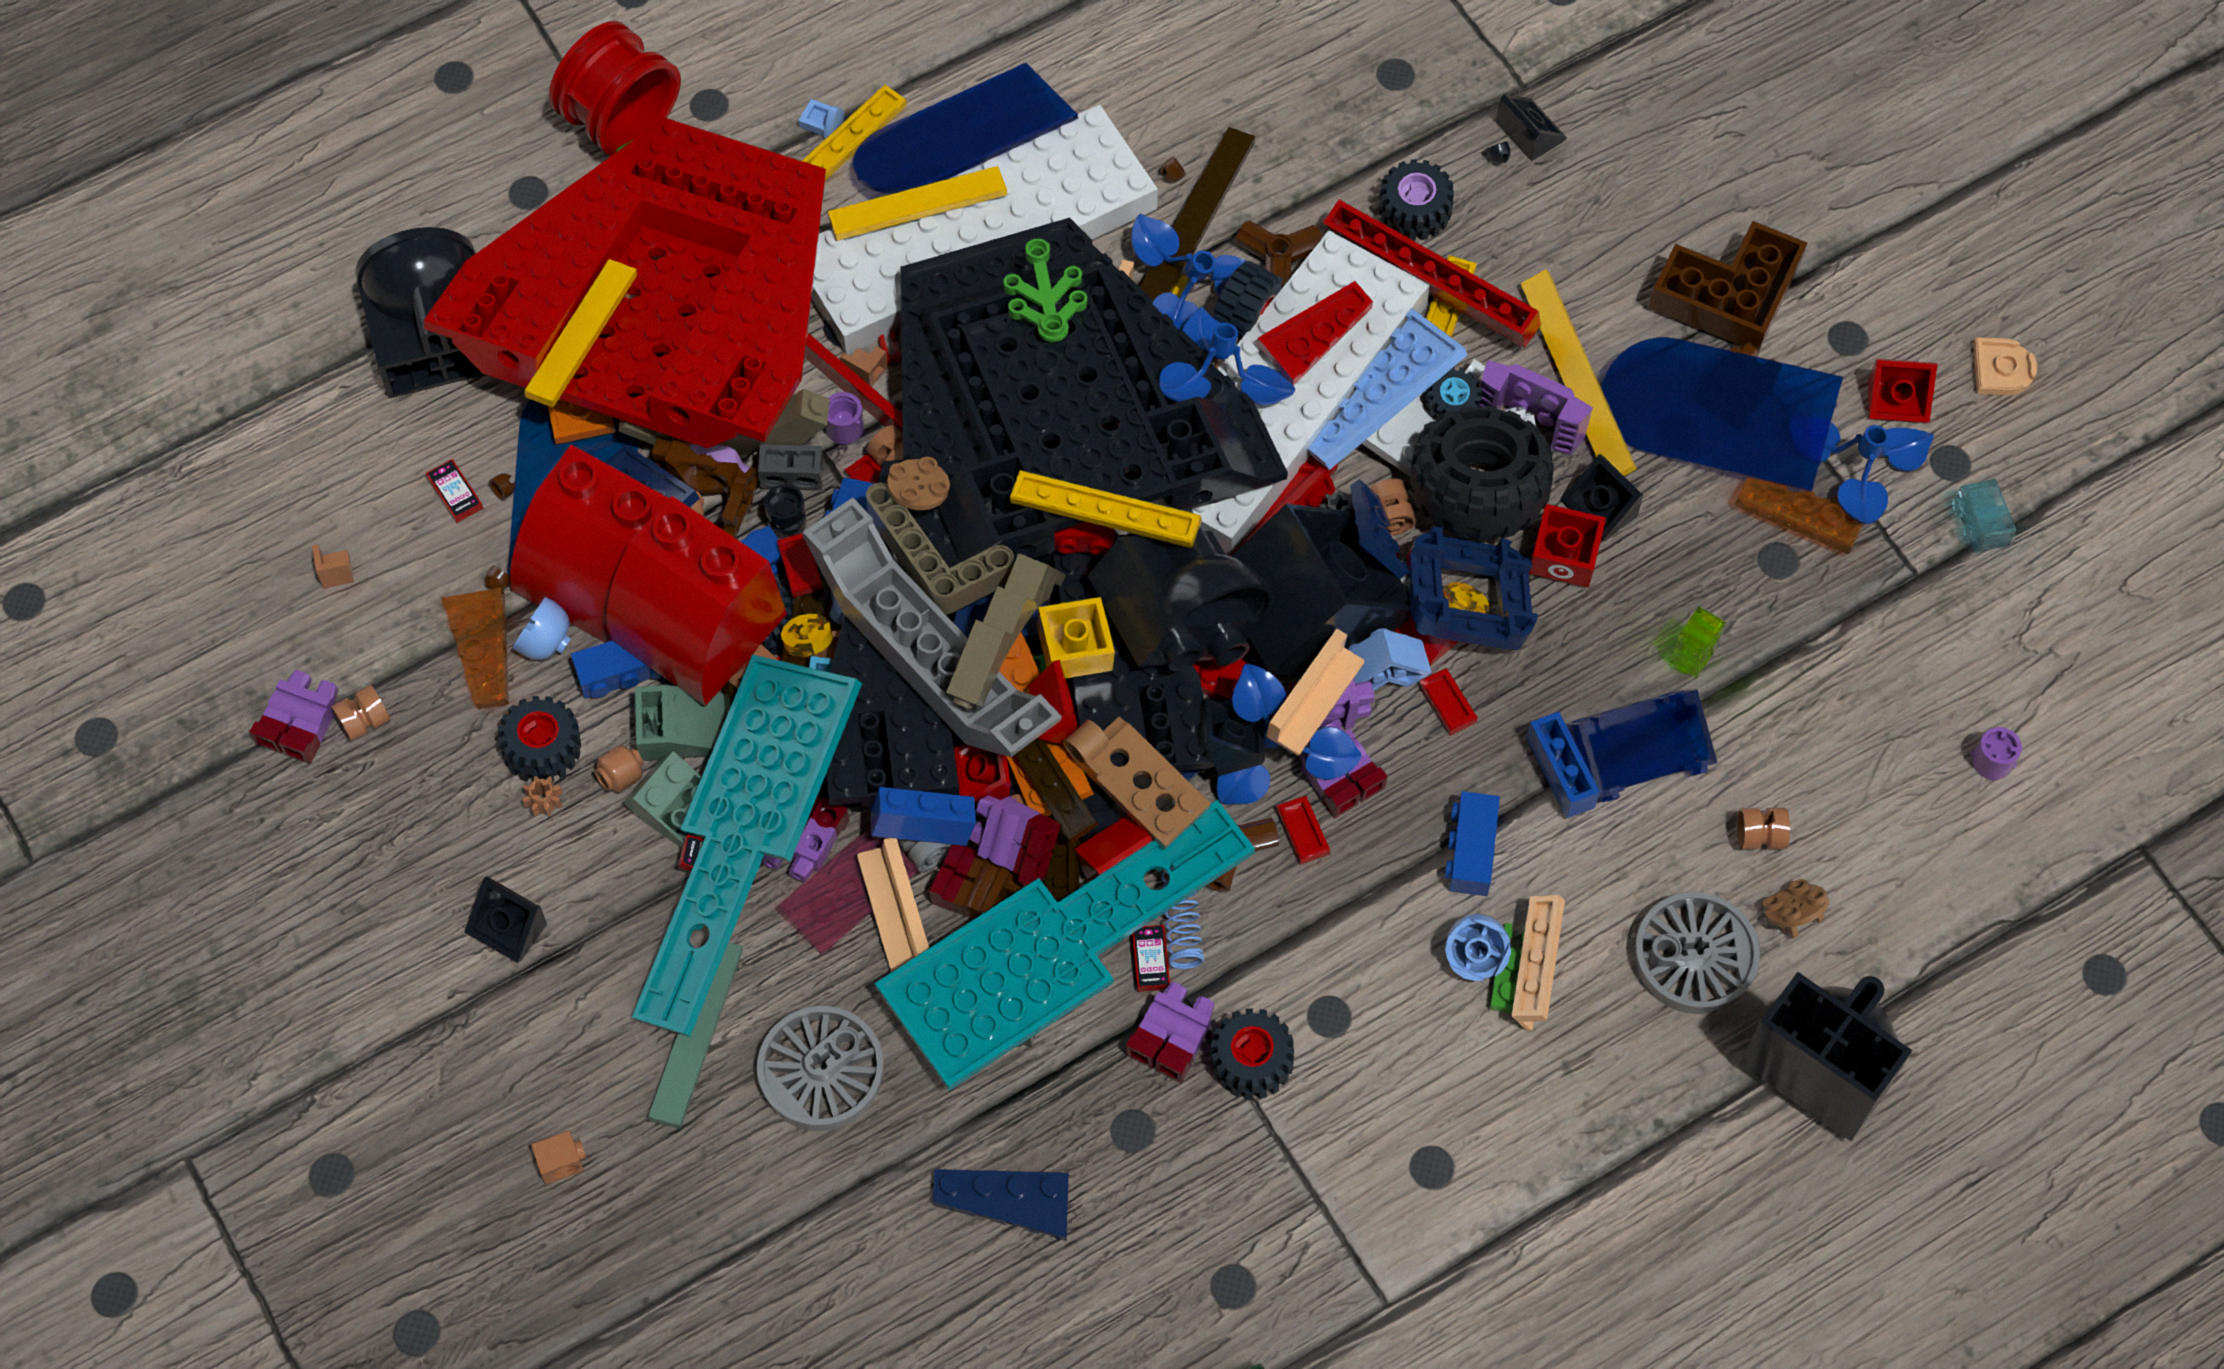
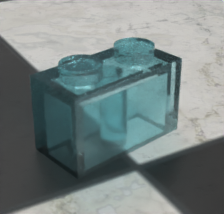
M1996 479L1960 487L1953 500V508L1956 516L1962 520L1965 539L1968 543H1971L1974 552L1978 553L2009 546L2017 530Z

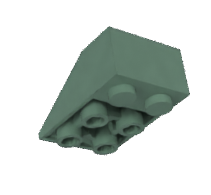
M677 686L635 687L636 745L638 753L643 760L661 759L672 751L681 758L711 756L726 720L723 693H717L708 705L704 706Z
M672 751L664 755L623 803L647 825L680 848H683L684 839L689 834L680 829L702 776Z

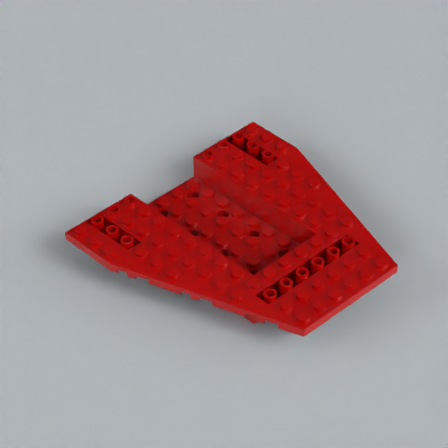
M663 118L467 259L423 320L424 329L452 338L453 344L483 374L526 388L607 261L611 259L637 270V276L626 294L629 293V295L637 296L629 299L624 295L600 335L610 334L612 336L606 339L598 336L574 374H583L585 376L580 379L572 377L559 399L705 448H710L735 438L737 434L765 442L802 381L826 169L678 121ZM661 256V258L657 260L651 259V257ZM707 274H717L712 278L705 276ZM686 312L692 313L691 315H689V316H687V317H684V316H681V315H680V314L686 313ZM659 352H665V353H667L666 355H663L662 357H658V356L655 355L656 353H659ZM631 393H640V394H642V395L637 396L636 398H633V397L628 396V395H630Z

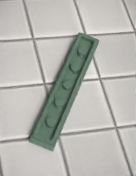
M728 943L691 1036L677 1034L648 1116L649 1121L677 1129L682 1128L743 953V946Z

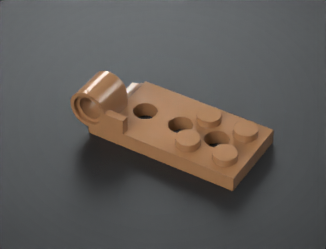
M1120 717L1104 731L1091 720H1086L1063 741L1064 747L1073 757V761L1145 830L1163 850L1171 845L1211 806V803L1148 741ZM1114 753H1123L1128 758V763L1125 766L1117 767L1112 764L1110 756ZM1137 775H1145L1150 779L1151 785L1147 789H1139L1134 785L1133 778ZM1162 797L1169 798L1173 802L1174 808L1171 811L1163 812L1157 808L1156 801Z

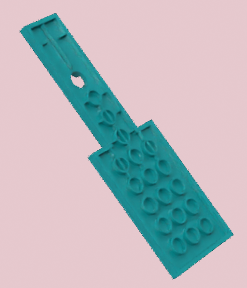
M752 654L680 829L686 834L704 838L705 840L632 1018L681 1035L691 1036L763 856L766 855L791 862L862 686L860 681L855 678ZM707 926L710 932L708 941L702 947L694 948L690 943L692 932Z
M1216 800L1203 815L1165 850L1153 841L1058 903L1038 878L876 982L875 987L948 1091H950L1112 985L1114 978L1097 956L1254 855L1255 847L1220 802ZM1152 869L1165 871L1170 881L1164 889L1152 890L1144 882L1145 874Z

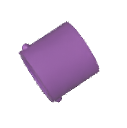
M847 392L831 395L828 397L830 403L828 424L825 427L826 434L833 442L838 444L853 443L861 437L864 431L861 402L855 395Z
M1991 728L1984 733L1975 751L1971 752L1972 764L1982 777L1990 780L2003 779L2017 766L2016 762L2022 752V743L2019 737L2007 728Z

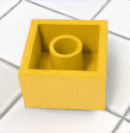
M1101 597L1038 607L1037 630L1046 667L1053 661L1060 659L1065 678L1113 670L1115 651Z

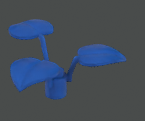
M1139 214L1132 227L1131 243L1133 251L1137 258L1145 265L1157 267L1163 260L1167 263L1187 261L1185 271L1190 281L1180 298L1173 293L1167 292L1157 296L1153 301V305L1163 315L1166 313L1174 321L1173 325L1180 332L1191 315L1198 310L1194 303L1185 301L1194 284L1208 276L1209 280L1214 281V290L1220 296L1223 287L1232 273L1246 261L1233 255H1221L1214 258L1210 252L1204 250L1196 252L1194 256L1188 253L1186 256L1171 257L1179 248V237L1170 225L1161 220Z
M1200 307L1191 315L1182 330L1204 352L1208 353L1202 368L1197 372L1190 364L1175 362L1167 365L1161 371L1159 377V386L1163 395L1171 400L1181 402L1197 396L1205 398L1211 389V383L1202 376L1205 374L1213 356L1224 360L1233 354L1239 377L1244 379L1241 382L1240 391L1242 394L1246 393L1254 403L1259 405L1274 404L1290 397L1296 390L1284 376L1270 367L1251 365L1245 373L1240 357L1241 348L1236 345L1238 337L1237 328L1230 323L1218 322L1203 307Z
M1792 416L1789 422L1790 439L1795 450L1803 458L1812 462H1825L1831 452L1838 454L1858 443V450L1861 456L1867 459L1861 481L1857 479L1844 481L1837 491V500L1846 514L1857 522L1866 525L1880 519L1888 504V495L1885 487L1879 482H1867L1874 459L1880 455L1882 457L1887 456L1889 464L1895 469L1901 471L1917 470L1926 460L1934 438V434L1917 429L1890 428L1886 430L1879 425H1872L1866 429L1863 436L1857 434L1854 439L1837 447L1840 442V433L1833 423L1817 417Z
M1244 664L1233 690V708L1238 716L1247 721L1255 722L1263 717L1264 748H1275L1279 744L1266 737L1269 723L1272 720L1269 714H1276L1286 700L1285 689L1280 681L1267 670L1256 665ZM1331 726L1317 730L1309 741L1310 748L1305 747L1302 751L1308 754L1305 761L1307 771L1320 779H1335L1347 774L1359 763L1362 756L1346 732ZM1258 765L1221 776L1218 775L1217 794L1219 801L1223 804H1249L1261 799L1270 786L1269 772L1264 766Z

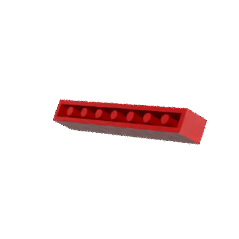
M1340 199L1323 221L1326 233L1331 231L1429 284V295L1523 348H1526L1541 326L1540 314L1537 309Z

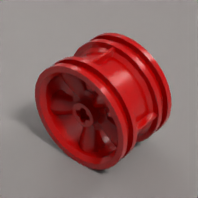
M609 21L588 31L565 54L551 80L549 102L551 107L573 125H586L588 138L595 145L599 146L602 151L612 156L616 153L617 148L637 138L660 120L668 117L679 95L681 75L678 68L660 53L654 51L644 52L642 39L625 24L619 21Z

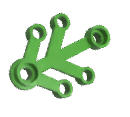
M1032 239L1026 244L1025 256L1026 260L1034 266L1039 290L1023 282L1020 276L1016 274H1009L1004 278L1003 289L1009 295L1020 294L1041 306L1044 315L1027 307L1026 302L1019 298L1009 302L1008 313L1015 320L1024 318L1038 326V333L1044 340L1057 342L1064 339L1068 334L1069 325L1067 321L1075 312L1083 311L1087 307L1086 293L1077 290L1069 295V302L1058 313L1055 308V304L1070 287H1077L1081 284L1082 271L1076 266L1067 267L1064 270V276L1051 289L1046 265L1050 258V246L1043 239ZM1070 275H1076L1077 277H1076V278H1070V277H1068V276H1070ZM1009 283H1016L1017 285H1016V286H1010V285H1008V284H1009ZM1080 299L1082 302L1076 303L1074 300ZM1019 307L1022 308V310L1016 311L1014 310V308Z

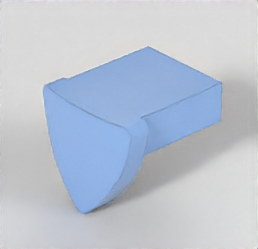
M811 99L799 119V127L824 136L826 139L842 124L845 115L844 110L838 106H829Z

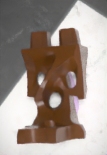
M675 437L672 441L658 438L652 450L653 458L657 459L656 465L695 491L705 494L713 493L714 495L721 492L727 493L728 502L722 515L724 531L736 538L746 513H750L752 509V501L759 478L758 469L743 464L736 450L721 444L705 448L696 444L688 445L686 441Z

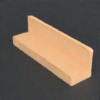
M1339 629L1334 631L1269 723L1266 737L1296 755L1301 754L1364 665L1363 658L1344 648L1347 634Z
M895 838L883 840L881 848L857 855L891 973L929 949L898 841Z
M1560 895L1530 896L1512 1017L1526 1031L1533 1030L1534 1021H1547L1565 904V900Z

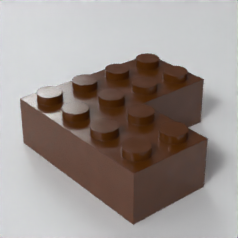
M1752 221L1731 265L1675 244L1653 288L1648 308L1743 346L1746 343H1750L1759 352L1802 262L1808 242Z

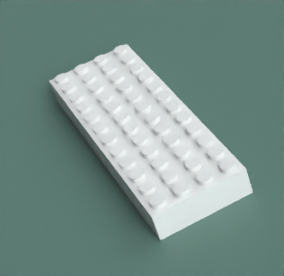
M1097 105L929 183L932 184L999 166L1007 188L1006 196L836 241L832 228L820 233L811 300L823 319L826 320L829 327L831 326L844 353L849 355L858 348L862 349L878 341V337L884 335L885 338L891 334V330L893 332L900 331L901 266L1069 217L1093 240L1135 220L1139 214L1146 215L1156 210L1158 188L1101 105Z
M1331 231L1325 234L1265 309L1264 313L1260 315L1251 331H1248L1237 344L1241 348L1240 357L1244 372L1246 373L1251 365H1264L1282 375L1257 345V338L1348 284L1356 281L1372 299L1373 306L1294 385L1296 390L1293 395L1270 405L1255 403L1288 472L1287 480L1191 509L1194 514L1201 515L1202 521L1200 526L1203 531L1213 532L1227 556H1230L1245 541L1297 474L1300 466L1311 456L1308 449L1326 423L1334 420L1341 411L1339 405L1345 398L1350 399L1351 394L1356 389L1354 385L1379 351L1388 347L1392 341V333L1396 328L1401 329L1408 320L1406 314L1412 308L1421 314L1427 306L1429 284ZM1232 354L1223 361L1218 370L1224 376L1228 375L1236 383L1235 387L1240 391V385L1244 379L1239 377L1235 357ZM1134 472L1129 480H1136L1141 476L1139 473ZM1164 498L1149 502L1168 507Z

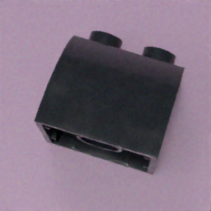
M1286 503L1230 556L1253 568L1261 577L1269 582L1275 593V602L1270 613L1249 637L1253 643L1250 646L1249 654L1256 666L1267 670L1272 675L1303 676L1336 629L1347 634L1344 648L1348 649L1351 645L1369 638L1370 634L1378 629H1387L1393 632L1412 617L1409 593L1401 580L1373 555L1365 554L1358 543L1360 539L1359 532L1354 522L1356 519L1355 512Z

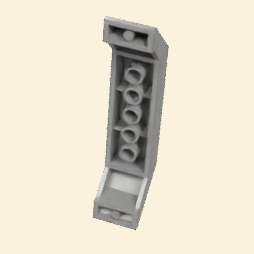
M853 497L803 531V538L844 615L966 745L1012 757L1061 721L1062 716L1041 694L1033 696L1018 691L1000 671L993 682L983 707L973 704L972 709H968L953 702L955 696L946 692L968 638L893 560L873 524V518Z

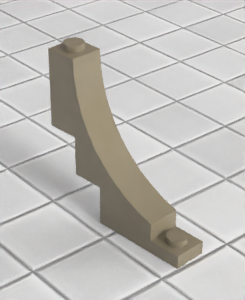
M802 389L791 397L765 442L737 434L735 438L720 444L736 450L742 458L759 447L760 444L801 445L827 426L830 399ZM620 419L619 432L655 445L658 438L672 441L674 438Z
M1018 554L1005 588L997 586L984 621L975 620L946 692L955 696L954 703L968 709H972L973 704L983 707L993 682L1019 633L1038 607L1050 598L1054 585L1062 586L1065 574L1049 565Z

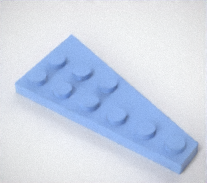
M1411 308L1406 314L1408 320L1402 328H1396L1392 333L1391 343L1386 349L1378 352L1354 385L1356 390L1350 399L1345 398L1339 405L1341 409L1334 420L1326 423L1308 449L1311 455L1328 470L1333 468L1468 355L1465 348Z

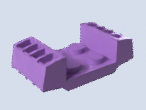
M1487 360L1480 385L1482 394L1478 408H1485L1486 405L1498 407L1497 409L1500 410L1503 404L1510 408L1525 407L1526 413L1534 414V418L1541 424L1555 427L1550 448L1560 453L1571 455L1585 440L1593 407L1575 397L1572 389L1518 364L1506 366Z

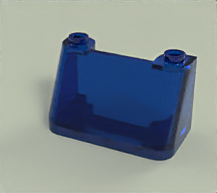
M1697 689L1666 693L1566 723L1600 791L1598 798H1601L1602 802L1620 798L1619 792L1625 790L1626 787L1680 771H1689L1690 776L1703 774L1709 771V765L1718 763Z

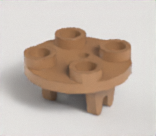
M931 457L895 463L890 467L887 478L888 493L895 502L907 509L929 510L937 507L947 498L950 489L948 475L941 467L937 466V461Z
M1804 879L1792 881L1787 889L1778 892L1776 895L1769 896L1763 901L1767 920L1772 925L1781 927L1783 933H1789L1791 938L1799 935L1797 926L1804 925L1815 919L1817 922L1824 919L1823 913L1829 905L1827 892L1820 886L1808 884Z

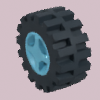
M1453 367L1427 389L1425 400H1427L1426 407L1427 410H1431L1430 415L1433 418L1435 416L1439 417L1448 411H1459L1460 407H1479L1482 388L1479 387V380L1477 378L1473 379L1474 374L1469 371L1466 374L1464 373L1465 368L1459 367V371H1456L1455 367Z

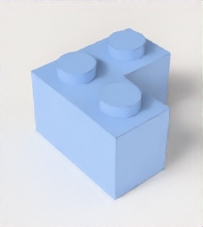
M1378 629L1372 632L1369 638L1348 648L1349 651L1364 659V665L1354 677V682L1371 681L1373 691L1388 682L1410 687L1432 673L1422 640L1404 634L1402 635L1387 629Z

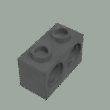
M760 444L758 465L760 487L773 488L776 485L789 484L798 489L822 490V447Z

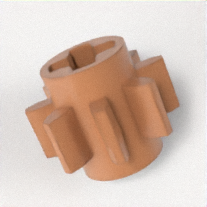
M535 776L530 786L524 785L523 788L527 795L522 799L524 806H532V812L535 817L539 813L547 814L550 817L555 807H562L561 801L558 796L563 794L561 786L553 787L552 777L549 776L545 780Z

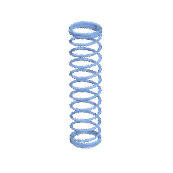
M1163 871V873L1161 874V879L1163 880V882H1165L1162 886V889H1164L1170 881L1164 879V874L1166 873L1165 871ZM1183 900L1179 904L1195 903V905L1188 907L1174 906L1172 909L1188 910L1197 907L1199 903L1195 900ZM1166 911L1164 915L1169 919L1166 921L1165 926L1170 930L1166 938L1171 942L1168 946V951L1172 954L1169 958V964L1177 969H1189L1201 965L1204 962L1203 950L1188 948L1174 953L1171 951V946L1173 944L1181 946L1196 945L1202 941V938L1186 936L1174 941L1170 939L1172 932L1180 934L1195 933L1201 929V926L1197 924H1184L1173 929L1169 927L1170 920L1188 922L1198 919L1200 915L1196 912H1183L1171 917ZM1183 915H1197L1188 919L1176 918ZM1185 927H1198L1197 929L1189 931L1178 930L1180 928ZM1186 939H1199L1196 942L1190 943L1179 942ZM1178 958H1200L1196 961L1188 963H1177L1173 961Z

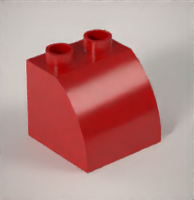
M571 444L536 490L527 509L512 556L510 570L512 591L538 606L545 597L550 600L552 599L566 611L570 624L604 643L611 641L607 628V605L616 570L629 542L669 498Z
M671 496L632 538L622 556L608 598L607 628L611 641L704 706H707L783 620L787 612L769 561L674 496Z

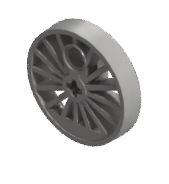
M1686 892L1670 896L1660 901L1646 914L1637 933L1635 964L1643 984L1660 1002L1681 1012L1707 1014L1729 1007L1746 992L1759 968L1760 945L1752 924L1736 906L1715 895L1701 892ZM1685 907L1688 930L1675 909ZM1694 907L1706 909L1700 932H1697ZM1712 911L1722 915L1723 918L1707 935L1706 931ZM1666 913L1676 931L1658 917ZM1729 922L1730 933L1713 941ZM1650 925L1662 935L1656 936L1645 931ZM1643 943L1652 946L1650 951L1643 952ZM1729 943H1732V947H1723ZM1658 950H1667L1671 953L1672 957H1663L1658 953ZM1646 962H1649L1652 970L1649 971ZM1688 969L1681 997L1669 992ZM1725 969L1736 972L1737 978H1735ZM1670 971H1676L1663 986L1655 979ZM1694 973L1699 1001L1687 999ZM1704 978L1715 994L1716 1000H1707ZM1717 978L1732 988L1734 992L1727 995Z
M813 1006L787 1015L769 1031L758 1054L757 1075L767 1102L783 1120L806 1130L828 1131L854 1122L873 1104L882 1083L883 1054L875 1033L857 1015L837 1007ZM822 1020L820 1043L817 1045L810 1022ZM829 1020L840 1022V1027L828 1036ZM801 1024L804 1025L811 1050L807 1048L791 1029ZM785 1035L802 1055L777 1042ZM867 1040L872 1048L862 1051L861 1043ZM844 1042L854 1044V1047L849 1051L838 1049L840 1044ZM772 1051L793 1062L768 1061V1058ZM873 1058L877 1060V1067L852 1066ZM819 1064L821 1067L826 1066V1069L822 1070L820 1067L815 1069V1066ZM772 1072H787L790 1074L777 1078ZM848 1076L874 1078L872 1086L869 1087ZM794 1084V1085H793L792 1087H790L788 1090H787L786 1087H785V1086ZM841 1084L865 1095V1097L857 1104ZM824 1087L833 1117L819 1119L822 1088ZM831 1087L851 1108L850 1110L839 1115ZM815 1090L811 1117L804 1108ZM803 1091L801 1097L797 1101L794 1097Z

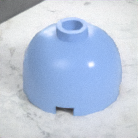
M545 597L512 648L521 655L533 660L547 659L555 651L562 653L571 640V637L566 635L570 627L569 616L558 603Z
M1477 913L1466 915L1454 923L1447 935L1445 951L1447 960L1455 973L1464 979L1483 981L1484 978H1489L1493 975L1495 977L1503 971L1509 962L1511 946L1509 935L1499 921L1491 916Z

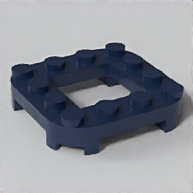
M1431 527L1428 533L1415 538L1407 555V567L1410 572L1408 573L1410 611L1416 623V630L1422 635H1432L1447 640L1502 649H1521L1538 618V614L1532 613L1528 574L1533 565L1530 557L1524 558L1517 550L1510 547L1512 541L1501 538L1496 546L1444 537L1442 527ZM1441 568L1495 577L1499 616L1450 608L1448 599L1443 598Z

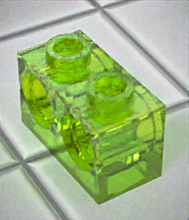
M1698 607L1680 632L1670 662L1680 672L1691 674L1697 678L1715 653L1726 622Z

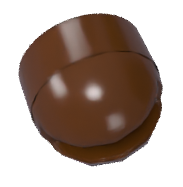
M1174 156L1165 161L1161 167V174L1165 175L1164 179L1168 182H1176L1186 176L1183 167Z
M506 473L498 474L489 480L492 492L500 500L511 496L516 488V482L511 483L509 478L512 476Z
M492 565L485 576V584L488 589L494 592H501L509 586L510 576Z

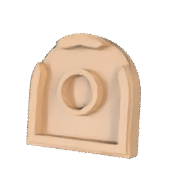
M1975 337L1973 350L1977 394L2015 395L2028 389L2037 373V361L2033 353H2029L2016 340Z

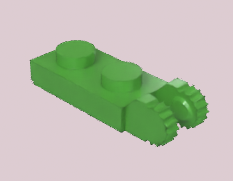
M1504 923V929L1508 933L1510 940L1513 933L1512 924ZM1524 928V930L1522 931V936H1521L1522 945H1523V939H1524L1525 928ZM1522 946L1521 949L1511 948L1507 966L1500 974L1494 977L1490 1010L1512 1013Z

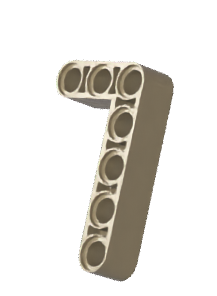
M876 483L867 489V513L873 518V524L912 580L944 614L953 613L996 591L997 586L1001 588L1006 586L1014 566V555L1008 547L1003 545L993 546L949 568L908 509L895 502L890 496L887 484Z

